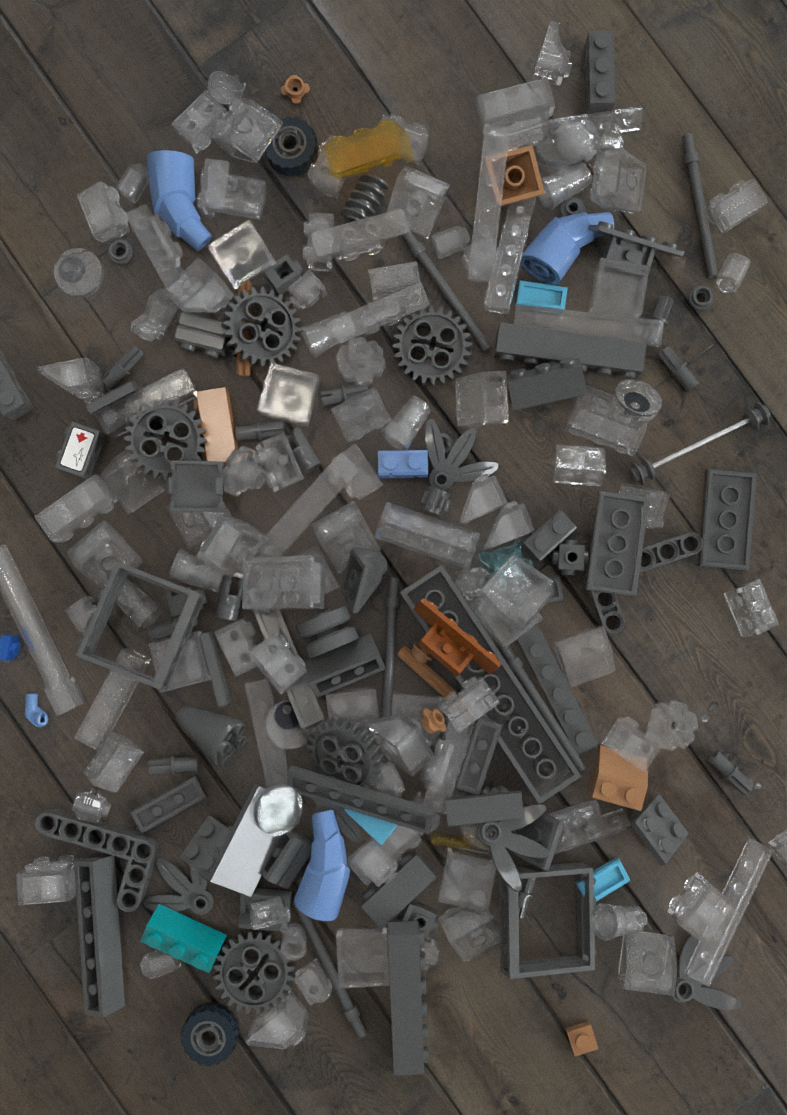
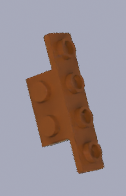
M422 598L414 607L413 611L431 625V628L419 641L418 645L455 676L461 674L471 659L488 674H492L501 666V662L497 660V657L491 651L485 650L472 635L466 634L461 630L457 623L442 614L434 603Z

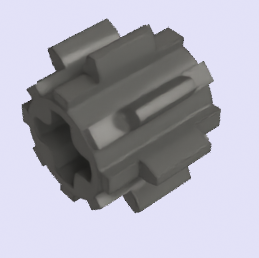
M430 486L428 491H424L420 503L423 504L421 510L442 517L443 512L447 513L450 507L451 500H448L450 494Z

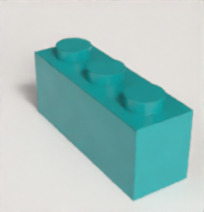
M158 904L146 925L140 942L162 951L175 959L186 962L197 969L210 973L227 935Z

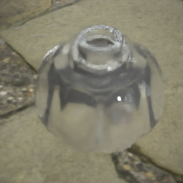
M576 117L573 121L567 118L554 132L558 137L553 143L556 156L564 163L576 164L582 160L587 163L597 153L594 147L598 140V131L594 123L587 118Z

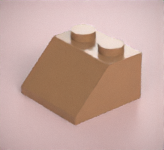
M599 745L587 793L592 798L641 811L648 787V758Z

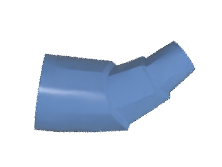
M170 150L150 152L147 154V172L154 213L161 217L177 237H181L196 251L201 250L212 239V235L201 223V218L193 205L195 201L194 158L186 153Z
M581 212L561 218L554 217L520 257L522 267L538 281L548 285L559 284L579 255L580 248L593 242L595 238L605 236L589 231V225H598L599 221L613 224L612 229H614L612 214L610 212L592 214Z
M329 810L312 815L314 841L311 847V860L294 897V903L298 910L306 916L320 921H332L339 916L350 875L344 839L340 834L334 810Z

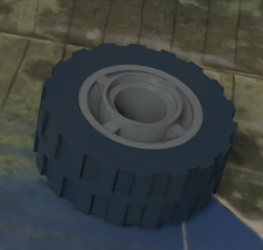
M287 116L286 118L278 119L277 122L272 123L270 128L266 130V136L263 139L265 147L263 148L269 163L275 171L277 170L282 175L299 176L301 173L309 171L311 166L313 167L315 160L318 158L319 146L313 128L305 120H301L299 117L292 118ZM296 144L293 149H286L288 145Z
M209 1002L202 1006L199 1005L195 1011L190 1013L181 1031V1045L184 1047L185 1054H188L189 1059L196 1061L199 1065H218L223 1060H227L238 1040V1020L234 1017L232 1011H229L224 1005H219V1003L210 1004ZM205 1031H211L215 1037L208 1036Z

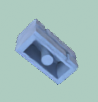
M428 450L378 451L379 479L414 478V476L417 478L428 477Z

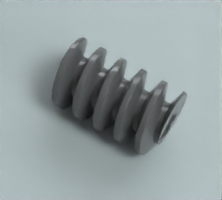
M368 173L360 175V182L355 184V190L350 193L351 199H347L345 202L346 207L341 209L342 217L351 226L363 231L366 228L361 223H370L371 221L366 214H375V210L371 205L377 207L380 205L376 197L384 198L385 196L380 189H389V185L384 180Z

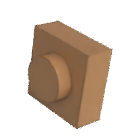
M589 1021L566 1028L574 1056L599 1049Z

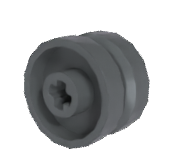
M346 606L333 611L331 609L311 617L309 621L296 626L298 634L302 639L313 635L317 636V640L307 643L304 647L309 659L359 638L355 626H348L341 630L338 628V625L349 621L351 618Z

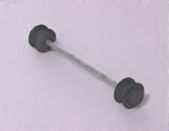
M757 402L754 405V410L749 407L745 408L744 420L653 464L645 458H641L640 465H636L634 462L631 463L630 476L635 483L639 482L641 485H644V479L648 477L650 480H654V468L745 424L754 430L759 429V423L768 425L769 418L771 417L770 411L766 405Z

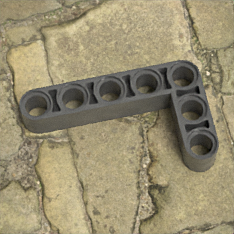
M693 532L643 547L642 554L646 556L647 563L643 567L640 566L639 573L697 554L703 546L701 537ZM686 538L693 542L691 551L684 547V540ZM662 546H666L670 550V555L667 559L663 558L660 554ZM588 567L582 573L584 585L586 584ZM586 590L600 629L611 634L622 631L625 620L616 594L606 593L609 600L605 606H602L598 602V595L601 592ZM611 615L617 621L613 629H609L606 625V619Z
M58 808L48 809L36 818L35 828L42 835L127 859L128 863L118 893L117 905L124 912H132L143 902L159 850V843L155 837ZM47 816L52 817L54 820V827L47 824ZM70 823L76 824L78 834L70 830ZM94 830L101 832V841L94 838ZM117 837L125 839L126 847H121L117 844ZM140 845H148L150 847V854H144L141 851ZM133 869H140L143 872V878H137L134 875ZM126 893L134 894L136 902H130L126 897Z

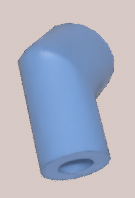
M26 693L25 717L36 727H43L48 723L49 718L38 706V694Z

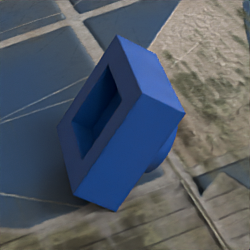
M1 634L0 660H15V656H18L21 648L19 635Z

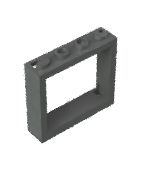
M116 561L112 571L107 574L108 582L105 589H102L97 597V608L87 620L88 629L85 636H82L78 641L80 645L76 656L159 690L167 691L205 596ZM127 574L187 597L155 677L94 654Z
M583 862L551 864L549 871L542 870L537 866L516 867L520 879L576 874V881L584 880L585 882L584 896L576 886L577 955L519 961L518 892L510 888L499 874L500 971L509 979L595 970V955H597L595 935L597 927L594 921V910L596 909L594 884L596 879L594 878L593 867Z

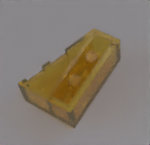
M383 120L377 124V127L371 129H357L354 131V135L348 137L343 135L334 137L330 143L324 144L330 173L338 179L367 173L370 168L384 165V168L392 167V161L406 158L407 163L414 161L408 131L392 120Z

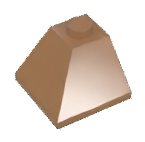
M533 145L484 158L481 167L487 190L496 207L545 194Z

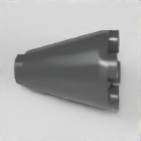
M188 705L182 707L177 714L176 722L179 723L180 728L213 764L219 765L222 768L229 763L233 751L236 748L240 749L246 740V736L243 735L246 724L240 719Z

